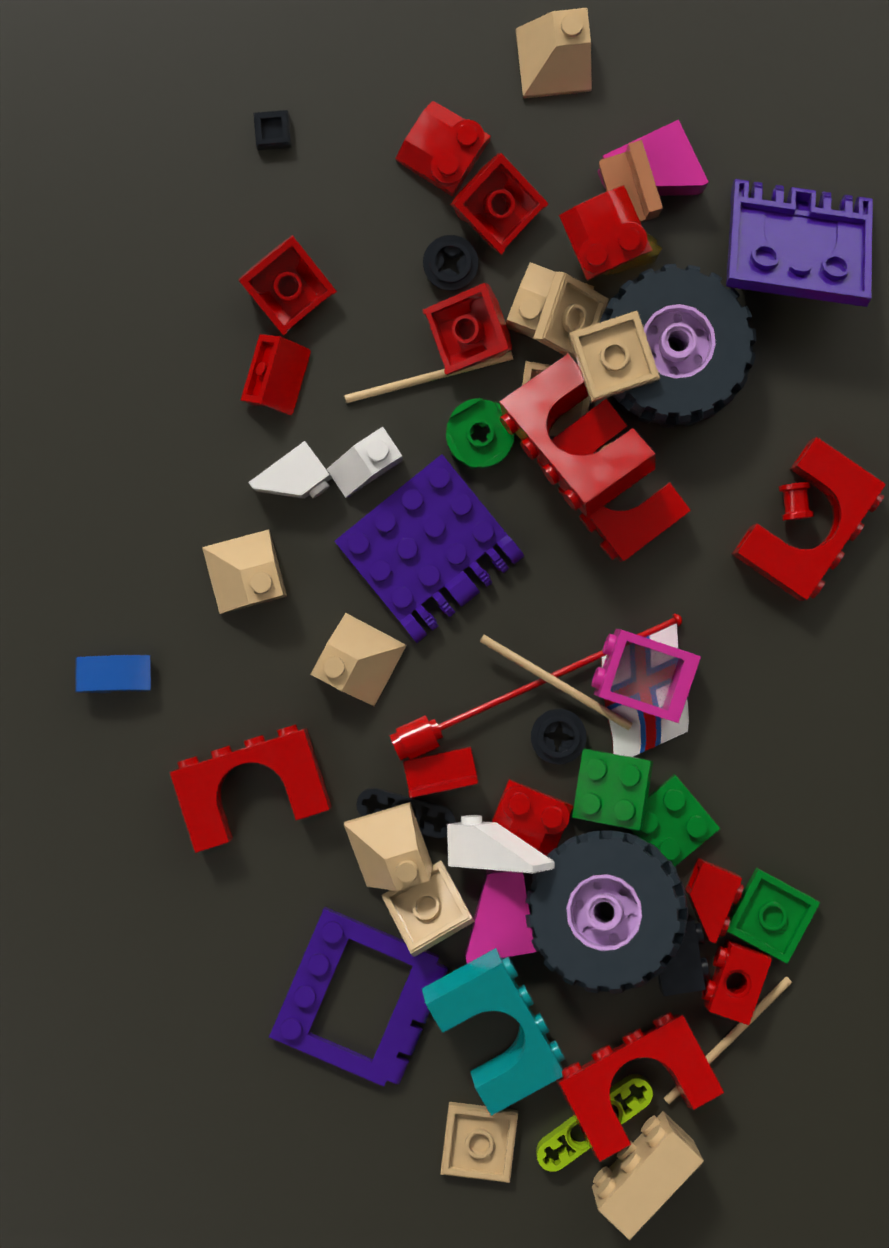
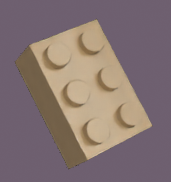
M664 1111L658 1117L655 1115L650 1117L641 1128L642 1134L634 1142L630 1141L631 1145L620 1150L617 1154L618 1159L609 1168L607 1166L603 1167L593 1179L592 1190L598 1210L629 1240L704 1162L694 1140Z

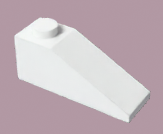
M481 815L461 816V822L447 824L448 866L524 873H536L554 869L553 860L497 822H483Z

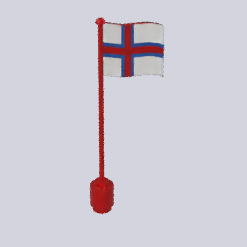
M672 614V619L636 635L678 648L677 626L679 627L682 624V617L679 614ZM627 641L610 691L661 708L678 658ZM603 650L550 674L558 678L600 658L602 668L607 655L603 654ZM539 678L440 724H437L435 719L428 721L427 716L424 715L396 728L397 732L389 735L400 761L406 758L412 760L440 747L437 740L443 738L442 730L547 682ZM604 699L605 707L633 723L631 728L627 730L608 719L614 754L634 757L688 732L689 714L687 700L679 723Z

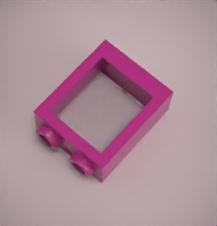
M615 629L614 635L609 633L603 647V654L607 655L603 667H597L592 679L591 686L595 688L594 695L679 723L701 656L621 629Z

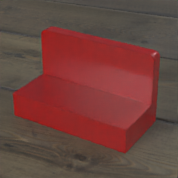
M259 334L240 401L251 405L268 407L286 415H292L311 350L281 336Z
M471 746L403 761L409 798L478 784Z

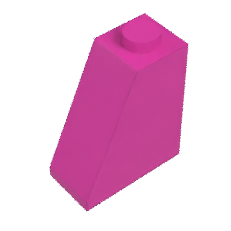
M679 119L630 142L642 140L659 196L698 195L704 192L709 182ZM628 144L603 155L602 159L624 153ZM598 169L599 178L605 188L600 169Z
M486 870L474 916L475 922L472 924L465 950L467 964L495 948L502 958L536 952L531 942L533 939V928H527L525 915L530 914L529 905L526 903L527 893L523 872Z

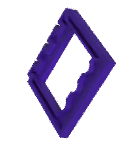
M324 907L269 1038L383 1087L386 1081L400 1084L409 1060L399 1056L398 1053L402 1052L412 1056L423 1031L421 1027L411 1022L414 1019L418 1022L426 1023L430 1014L425 1003L422 988L446 976L449 968L437 962L439 955L426 950L413 957L404 940ZM348 939L413 966L373 1059L309 1032Z

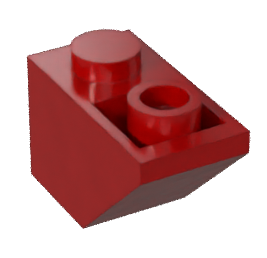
M698 858L685 891L697 920L701 924L704 936L716 944L718 937H723L728 930L730 917L727 915L732 903L737 904L739 902L744 886L740 884L742 877L738 874Z

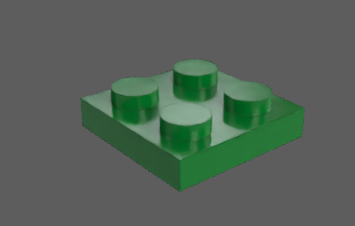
M583 749L572 818L638 831L643 830L653 761Z
M673 774L648 795L643 830H630L635 836L656 846L676 866L720 830V827L679 778Z
M756 867L739 902L730 915V924L727 932L788 964L820 902Z

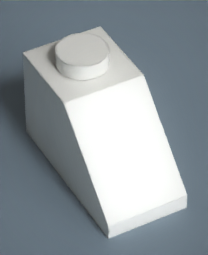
M382 426L352 446L329 466L327 471L345 498H347L402 462L403 457Z
M304 441L248 483L257 492L305 499L309 495L312 498H316L330 487L327 482L332 477Z

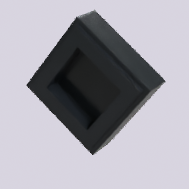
M288 110L253 113L257 151L292 148Z

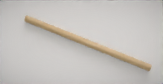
M509 351L500 358H491L450 375H445V369L344 396L346 403H351L513 360L512 352Z
M483 635L480 639L482 644L627 730L631 728L632 722L488 636Z
M787 976L755 1007L750 1024L793 983ZM737 1024L705 1056L709 1065L749 1025ZM677 1086L664 1097V1100L669 1105L680 1095Z

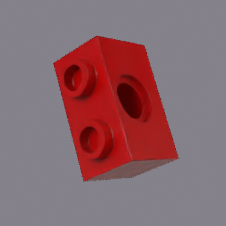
M726 939L724 947L719 946L715 953L713 966L716 967L713 978L712 980L707 979L705 982L706 990L702 991V999L705 1000L704 1005L708 1011L749 1025L772 958L766 952ZM733 973H741L742 981L740 985L735 988H728L726 986L727 978Z

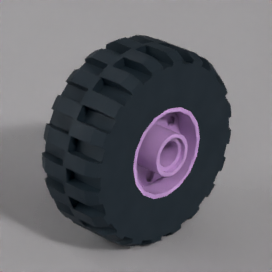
M676 264L663 265L661 270L654 271L650 268L641 272L636 279L628 280L621 286L618 293L611 298L599 323L638 310L660 376L658 381L613 395L619 402L618 407L625 413L630 411L638 416L637 420L646 424L654 422L660 424V427L673 428L675 425H684L686 427L697 424L699 421L708 419L718 413L743 388L748 380V372L753 367L756 354L753 353V345L757 342L756 331L750 328L749 320L752 316L748 306L742 307L737 299L740 297V294L735 288L728 290L720 283L722 277L713 272L709 276L700 273V267L688 265L686 269L677 268ZM668 342L677 344L680 351L671 349Z
M593 831L564 841L565 843L553 849L547 855L548 858L554 861V869L534 873L531 889L527 892L526 903L529 905L530 914L525 915L527 928H533V939L531 942L535 951H540L545 959L543 963L552 972L555 970L563 977V981L572 986L575 984L581 986L588 992L598 993L601 991L616 994L647 984L648 981L662 973L678 952L686 933L688 919L686 891L683 882H681L676 872L675 866L656 846L629 833ZM602 902H608L613 906L615 911L613 919L609 920L601 915L600 905Z

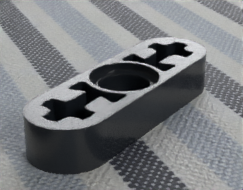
M376 787L363 790L357 799V810L361 816L372 814L367 811L368 806L363 804V799H369L372 794L378 796L377 801L382 804L388 805V797L395 799L392 807L410 802L416 809L415 817L418 823L422 815V806L429 808L426 813L427 816L437 817L439 812L445 813V820L450 821L449 824L455 823L453 812L446 806L414 797L409 798V796ZM376 808V809L374 810V813L379 812V811H382V810H385V809ZM424 820V827H419L424 835L435 838L447 836V826H442L441 830L437 831L434 829L433 822Z

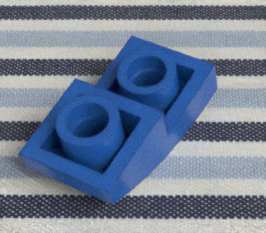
M109 655L75 658V693L148 692L151 690L150 655Z

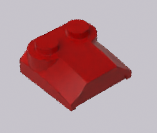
M432 101L423 110L406 136L395 159L454 197L490 142L491 136L484 132L481 125L476 121L464 119Z
M498 153L465 185L450 205L455 209L457 216L461 220L467 222L491 247L502 255L512 240L549 203L502 153Z
M624 185L593 197L559 215L587 281L652 252L646 231L641 225Z
M293 235L275 247L238 279L247 293L254 299L283 336L316 306L337 292Z
M487 283L478 285L423 309L442 358L445 375H450L491 358H500L512 350L511 336L500 305Z
M508 779L491 822H497L547 856L553 849L557 848L562 833L569 823V816L574 806Z

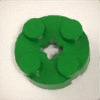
M474 398L463 402L455 408L447 423L446 442L456 460L471 469H485L499 464L507 457L513 446L515 433L509 434L500 421L502 416L500 404L490 400ZM475 425H479L480 428L487 427L490 432L486 435V442L481 443L480 440L474 441L471 438V435L474 434L473 427Z

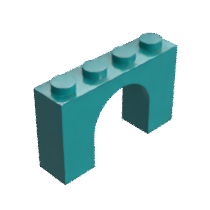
M496 948L422 988L426 1006L442 1033L472 1016L486 1011L504 1012L519 1022L518 1035L509 1049L470 1071L475 1089L491 1116L563 1077L561 1061L566 1059L557 1041L554 1040L550 1043L545 1034L550 1032L541 1013L534 1015L529 1007L534 1004V1001L526 986L518 987L513 979L518 976V973L510 958L502 959Z

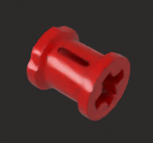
M810 482L778 486L779 492L783 493L785 514L782 515V521L814 517V512L810 511L807 489L811 488Z

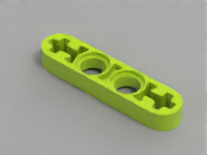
M639 1074L628 1075L610 1088L611 1104L618 1108L617 1118L621 1125L646 1108L653 1097V1090L648 1080ZM635 1084L638 1088L644 1086L641 1090L643 1096L640 1099L636 1096L628 1098L625 1102L629 1108L624 1110L620 1100L615 1096L621 1094L624 1100L631 1094L629 1089L631 1085ZM574 1115L538 1142L536 1147L537 1160L544 1170L557 1172L590 1149L587 1140L578 1142L570 1136L571 1129L578 1125ZM565 1135V1139L572 1150L568 1151L565 1145L558 1150L559 1158L554 1161L551 1157L545 1159V1149L549 1146L553 1150L563 1145L560 1137Z

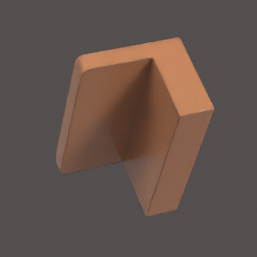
M642 140L629 143L624 153L599 161V168L606 191L624 185L640 222L659 217L663 207Z

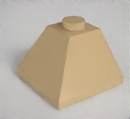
M587 8L552 11L516 28L523 99L590 92L592 90L591 38Z
M530 262L507 318L506 325L508 329L531 338L534 337L555 271ZM581 282L586 286L590 287L591 289H594V286Z
M270 530L202 547L220 614L287 597Z
M345 613L310 675L375 706L407 645Z
M410 802L344 822V827L367 887L398 891L430 881L433 864Z

